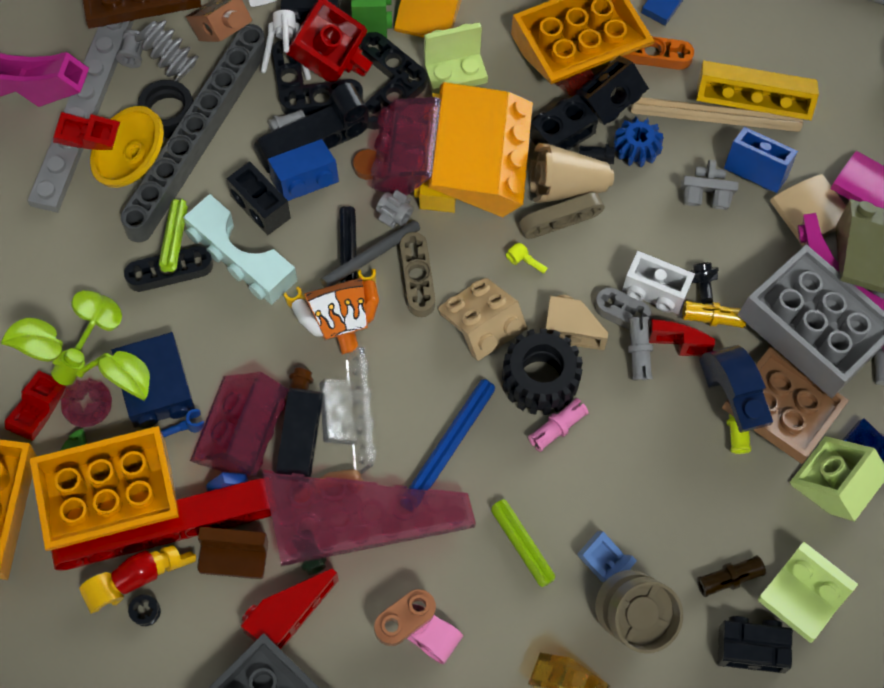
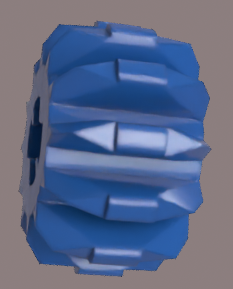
M636 116L632 123L625 120L621 128L616 130L613 146L615 151L619 152V160L627 158L629 166L633 162H638L641 168L645 165V161L652 164L656 156H659L663 149L664 137L663 133L658 132V124L649 125L648 118L644 122H640Z

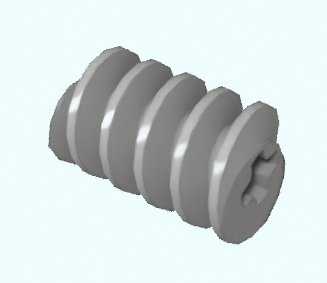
M166 20L158 23L153 21L136 36L135 41L145 40L142 49L147 51L153 48L150 58L154 60L161 57L158 63L159 68L169 66L166 75L171 77L177 74L174 81L178 82L195 66L199 56L195 55L190 58L187 56L191 49L190 46L180 49L179 46L183 39L181 37L175 40L171 39L175 30H163L167 23Z

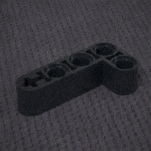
M352 83L341 84L332 91L330 96L331 106L266 134L254 143L253 149L267 173H270L268 158L323 139L328 149L359 136L367 129L368 110Z

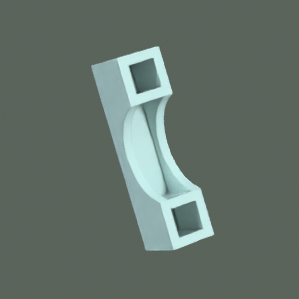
M211 194L183 217L187 228L185 230L187 236L196 244L202 243L214 261L218 263L222 261L227 265L229 273L236 280L241 281L243 279L249 285L252 294L259 300L264 298L272 305L297 282L295 267L274 249L263 253H247L239 250L230 242V234L234 227L231 212Z

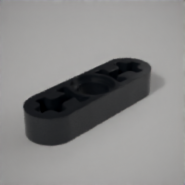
M195 246L180 250L177 270L171 275L161 273V266H159L160 255L131 262L124 270V277L130 289L142 292L204 277L211 272L213 260L206 248ZM201 257V266H196L195 258ZM185 260L187 270H183L181 261ZM153 267L157 275L155 278H153L151 271ZM141 271L143 274L142 280L137 281L135 278L136 272Z

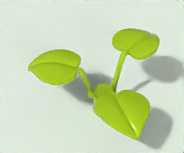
M80 291L74 295L71 301V306L76 315L90 321L75 348L62 352L63 342L56 339L57 333L55 328L47 322L36 318H24L15 322L9 327L1 340V345L13 347L34 359L47 362L53 361L54 367L51 370V375L59 384L72 385L77 377L82 378L87 371L98 365L99 371L105 378L126 392L143 401L148 396L149 370L145 363L135 355L124 351H117L113 356L109 353H104L85 365L81 349L95 324L106 331H112L119 326L122 320V312L117 303L98 292Z

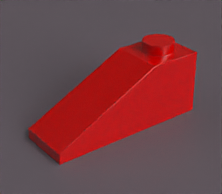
M331 568L263 599L258 606L253 604L242 617L243 623L241 628L244 634L255 642L264 633L282 650L339 581L337 572Z

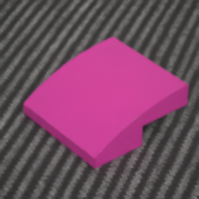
M856 150L830 189L849 200L867 201L876 207L884 209V166Z

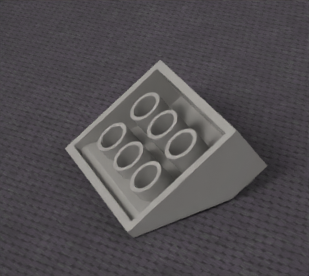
M807 244L747 298L738 313L742 320L831 399L884 346V310L855 285L840 281L839 272Z

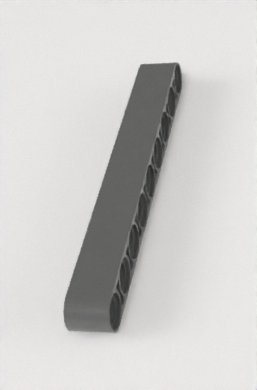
M248 24L240 29L160 152L156 162L147 172L123 209L121 222L128 239L139 243L151 237L170 207L171 201L179 193L262 62L266 43L264 31L258 25ZM181 152H186V153L183 154V155H177V154H179V153H181ZM166 175H172L169 178H163ZM151 198H157L153 202H147ZM135 222H142L137 226H131Z

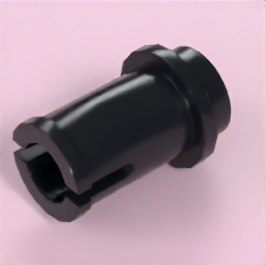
M606 144V147L579 146V154L607 162L608 164H614L615 147H609V144Z

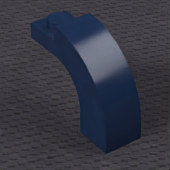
M734 345L706 352L700 357L699 360L708 387L722 386L729 400L740 433L769 426L773 423L763 393L766 386L755 362L743 347Z

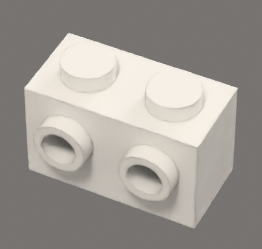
M637 251L626 275L622 292L637 300L656 305L663 312L679 314L695 273Z

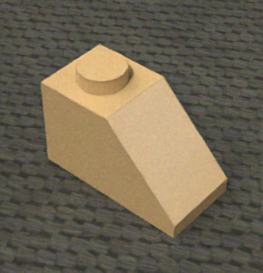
M568 295L550 296L545 326L547 333L553 334L554 330L560 332V338L564 339L567 336L571 339L570 346L576 345L577 347L605 350L608 331L581 300H576Z

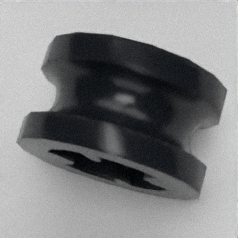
M142 594L132 599L129 604L128 613L133 622L147 627L157 622L161 614L160 604L153 597ZM144 602H149L148 607L153 610L150 616L145 614L146 619H140L141 614L137 612L138 606L144 607Z

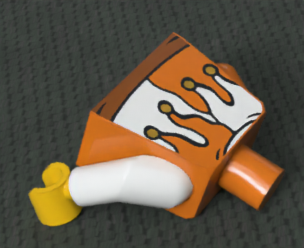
M371 269L370 277L362 276L361 270H359L358 279L304 293V296L300 287H296L298 295L294 298H290L286 292L284 293L286 303L292 308L299 323L314 336L323 337L324 341L337 337L342 355L360 350L355 332L368 328V324L374 320L379 303L375 269Z

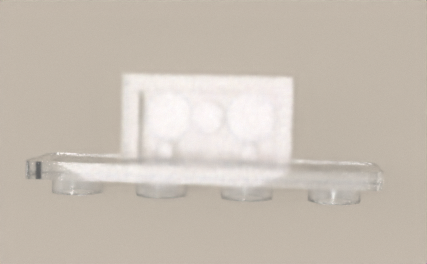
M357 347L346 357L348 381L323 379L319 384L320 392H323L321 408L323 442L353 445L354 469L363 474L374 465L376 449L372 443L374 422L370 416L369 407L371 400V389L368 387L367 382L369 362L365 358V348Z

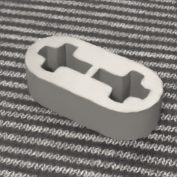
M605 288L597 295L595 310L601 317L630 330L628 318H632L636 312H640L642 314L641 317L649 318V325L652 315L651 309L644 302L614 288ZM609 298L613 299L614 304L610 308L604 306Z

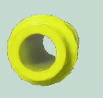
M729 414V419L726 422L730 426L731 452L735 454L751 452L749 431L740 433L735 417Z

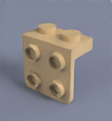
M488 278L474 282L470 287L449 298L438 308L440 315L463 333L470 353L477 361L528 329L518 301Z

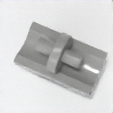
M709 160L707 168L696 167L695 175L706 176L705 178L684 176V180H681L680 189L684 190V205L701 206L703 192L713 193L712 208L727 210L730 207L732 196L738 191L739 183L714 179H725L726 170L716 169V160Z

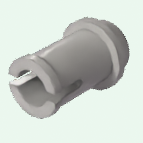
M300 109L281 117L274 115L273 119L268 120L270 131L273 132L305 118L303 110Z

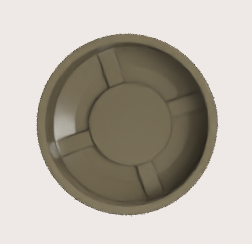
M624 570L615 573L603 583L597 594L595 609L602 628L636 652L647 654L661 651L676 639L681 630L683 608L677 594L665 584L641 571Z

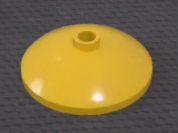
M145 106L126 108L111 118V120L120 122L113 150L91 151L90 167L92 174L103 185L111 188H120L134 183L143 177L156 162L163 144V124L160 117L153 110Z

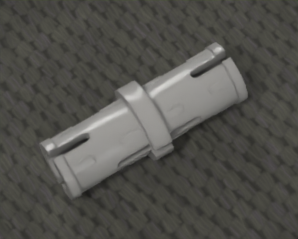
M628 318L631 339L628 353L632 354V380H651L653 377L651 374L650 352L653 351V345L649 344V318Z

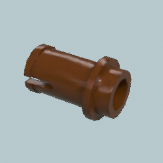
M294 368L293 373L289 374L291 379L289 389L292 387L308 390L309 384H312L314 381L311 377L312 372L303 368Z

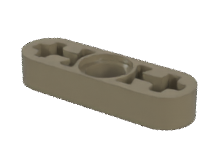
M592 192L530 213L523 217L519 224L525 237L533 239L594 218L603 212L605 206L599 194Z
M410 232L404 235L400 241L407 304L409 311L414 316L426 317L435 308V293L426 238L422 234ZM411 243H416V247H418V259L412 260ZM415 268H420L425 271L426 276L424 279L416 281L410 278L409 273ZM423 289V298L426 301L423 307H420L417 302V290Z

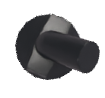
M711 262L694 264V270H690V272L695 273L692 283H699L702 304H711L713 302L711 281L718 280L719 269L718 267H712Z

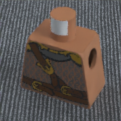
M210 0L202 5V7L185 16L198 40L208 42L222 41L253 21L242 0Z

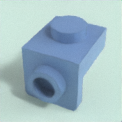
M597 531L577 553L578 557L601 582H605L615 573L631 570V567L637 561L632 555H624L603 531Z

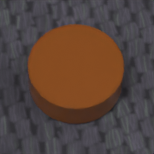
M370 149L358 152L353 160L355 174L364 180L377 178L383 170V161L380 154Z

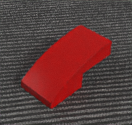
M61 112L53 136V143L83 149L113 150L120 122L93 114L90 115L89 119Z
M652 319L649 327V343L679 344V356L701 357L704 353L713 351L715 346L714 338L687 325Z
M38 371L21 391L22 400L4 421L5 429L33 441L56 408L66 385L59 384L52 376Z

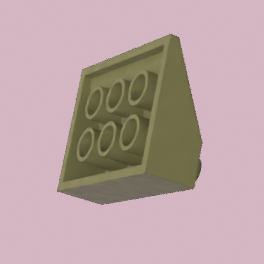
M850 199L835 228L840 281L884 293V209L876 207L867 201L859 202Z

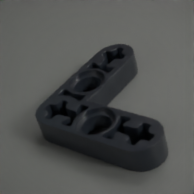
M368 32L361 41L362 55L391 79L390 82L365 103L368 110L367 128L376 130L385 126L425 90L427 86V73L423 67L385 36L378 32ZM370 44L372 46H375L378 44L379 50L376 47H371L369 49L368 45ZM396 58L402 63L400 66L392 68L386 62L389 59ZM409 76H410L412 79H416V78L418 77V78H419V82H417L416 80H413L412 82H409ZM393 92L399 93L402 96L398 102H391L386 97ZM379 112V117L372 116L370 118L369 113L376 114Z
M283 40L278 41L273 46L272 52L282 111L286 115L300 109L303 110L305 115H311L331 106L330 98L327 102L319 103L314 100L315 96L320 93L331 96L332 91L344 83H352L363 100V87L358 81L353 79L304 85L301 64L290 56V63L284 64ZM293 73L297 76V79L294 82L287 83L282 80V77L285 74ZM305 96H309L310 104H306ZM290 99H296L297 105H291Z

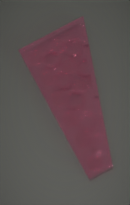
M263 470L281 566L475 528L476 525L468 493L428 489L427 491L407 489V486L402 485L390 487L377 485L375 482L332 477L320 479L304 477V474L292 473V475L276 474L270 470Z

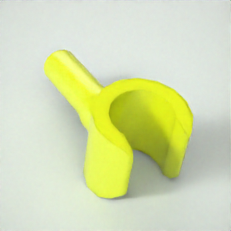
M522 243L513 245L508 250V253H506L507 259L514 265L523 260L543 274L548 269L532 258Z

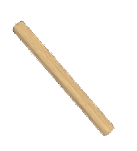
M644 97L631 104V113L795 132L801 131L803 126V119L734 107Z

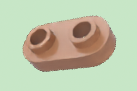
M421 589L412 590L376 618L374 625L376 638L386 646H396L402 643L432 620L436 610L433 596ZM422 601L425 604V609L420 612L415 611L412 606L413 603ZM389 621H394L397 623L398 629L394 632H389L386 630L385 624Z

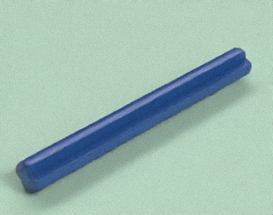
M486 379L480 380L401 498L400 506L410 513L416 511L495 391L494 384Z

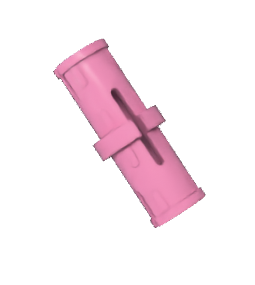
M575 398L573 402L559 413H552L544 425L528 436L532 446L534 447L537 444L538 446L535 449L542 452L545 447L559 436L564 437L567 435L570 427L589 414L584 403L579 406L581 400Z

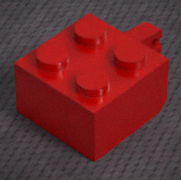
M318 0L313 5L290 42L289 52L286 53L328 82L337 81L344 71L350 73L352 70L363 77L373 64L361 54L362 50L359 48L361 41L367 33L366 27L328 0Z

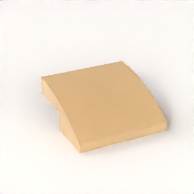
M823 174L804 180L780 192L770 200L799 242L798 225H803L804 214L816 213L822 236L825 239L829 233L836 231V225L846 208L838 194L830 189L831 185Z

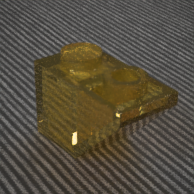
M541 652L528 682L533 688L610 687L609 684L570 657Z

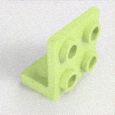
M480 23L462 24L456 28L435 30L424 35V70L427 73L432 95L433 93L440 94V86L443 82L467 86L488 83V75L480 55L482 33Z
M803 542L759 596L758 601L808 642L812 643L838 608L855 590L858 583Z

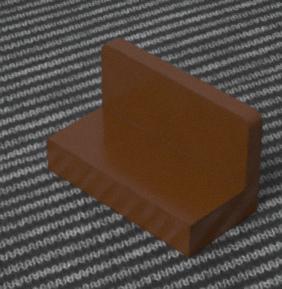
M200 527L198 541L201 545L198 565L200 574L249 579L264 578L269 543L265 532Z

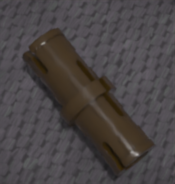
M756 555L734 565L731 563L724 564L721 570L697 577V585L701 594L704 597H708L727 588L737 589L741 583L765 576L766 569L762 559Z

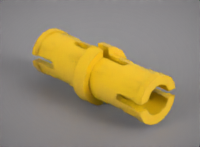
M685 301L683 305L682 320L709 323V326L713 327L719 324L744 328L746 322L738 316L740 308L720 306V303L717 302L702 304Z

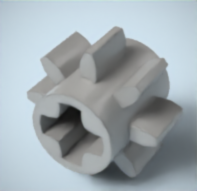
M396 190L394 194L386 192L376 207V211L381 213L378 220L391 228H394L396 223L404 226L413 213L414 208L409 205L411 198L399 190Z

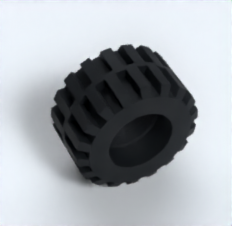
M540 328V333H535L534 329L527 331L526 337L520 334L516 337L515 344L511 342L508 346L502 369L503 389L505 393L509 392L508 399L512 403L518 401V408L522 411L527 407L530 408V414L536 415L537 410H543V415H549L552 408L558 412L563 409L564 404L568 406L572 402L573 395L577 393L583 371L581 369L583 364L582 357H578L579 350L576 345L570 346L571 339L567 336L564 339L560 338V332L554 330L553 334H549L547 329ZM533 362H546L558 371L559 377L551 382H537L526 374L524 368Z

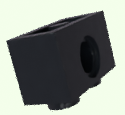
M618 56L575 93L599 118L598 122L606 125L617 119L620 112L630 104L636 103L649 88L635 64L622 56ZM616 88L615 94L611 97L612 91Z

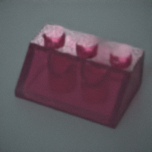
M440 98L395 99L390 105L381 110L378 116V124H380L379 135L374 144V149L377 150L376 158L371 167V176H373L371 188L391 194L399 190L405 195H409L432 177Z
M262 372L223 376L190 461L221 472L256 476L263 464V456L269 441L274 435V427L280 412L285 406V398L289 389Z

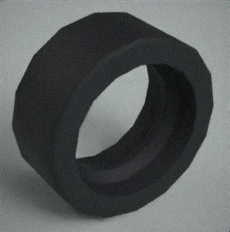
M160 80L151 83L142 91L138 98V106H145L151 109L152 105L157 101L165 98H175L182 101L184 108L180 114L168 120H161L164 130L163 137L170 138L192 105L193 98L189 89L182 83L174 80Z

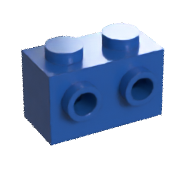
M744 127L732 143L724 169L733 172L739 177L748 179L764 189L777 193L787 180L798 151Z
M323 139L267 159L271 180L276 189L288 201L339 182L336 160Z

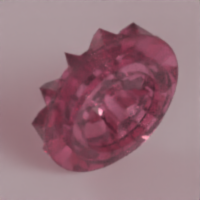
M91 378L84 381L76 380L75 384L70 388L66 387L65 394L60 399L64 417L68 422L78 427H91L99 424L108 416L112 407V397L109 390L102 382L94 381ZM88 392L90 399L95 402L87 404L83 412L81 404L76 401L84 400Z

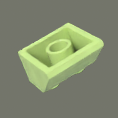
M825 436L792 478L790 484L829 514L855 522L884 483V463L875 448Z

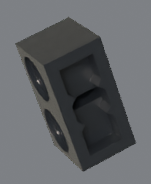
M576 94L569 99H562L550 111L546 113L541 112L536 115L531 121L530 139L536 146L539 143H547L570 150L596 134L599 118L583 99Z
M250 161L226 178L230 196L267 236L291 219L288 200Z

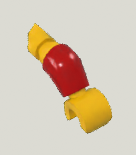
M174 545L160 549V552L153 551L149 553L145 550L127 558L112 573L104 572L86 580L81 584L79 590L90 614L98 612L109 603H112V605L119 604L124 599L123 594H128L155 581L157 576L163 574L165 570L170 572L194 563L196 555L191 551L180 555Z

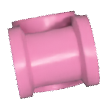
M418 604L412 605L413 609L418 612L425 609ZM434 615L430 622L408 637L407 640L418 646L435 661L445 664L463 638V634L450 623Z

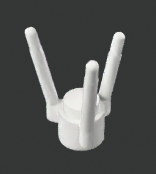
M291 10L275 11L273 13V22L268 23V37L261 67L262 73L267 71L275 34L277 38L283 39L284 52H289V39L293 37V34L295 36L300 28V24L295 21V13ZM302 65L306 80H310L309 69Z

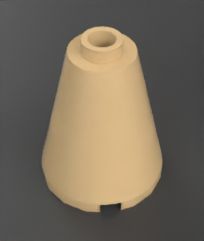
M539 143L534 149V152H539L537 160H531L529 173L530 193H536L537 196L533 198L534 202L545 203L579 197L592 192L602 193L606 192L609 186L613 185L614 171L610 169V165L607 162L547 143Z

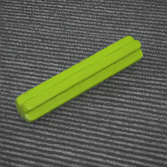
M174 199L170 203L159 259V266H161L160 270L162 272H174L177 268L185 226L183 217L187 214L188 210L184 199Z
M505 499L496 502L492 506L491 512L539 586L544 587L555 580L554 572Z

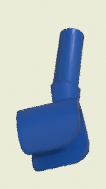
M199 409L188 411L186 420L161 430L163 437L187 429L193 433L201 431L204 427V421L199 423H192L190 421L193 418L199 417L201 411Z

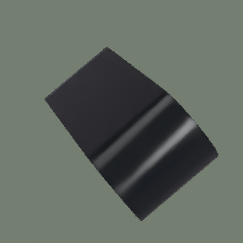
M292 387L289 389L276 468L277 480L309 484L314 462L323 392Z

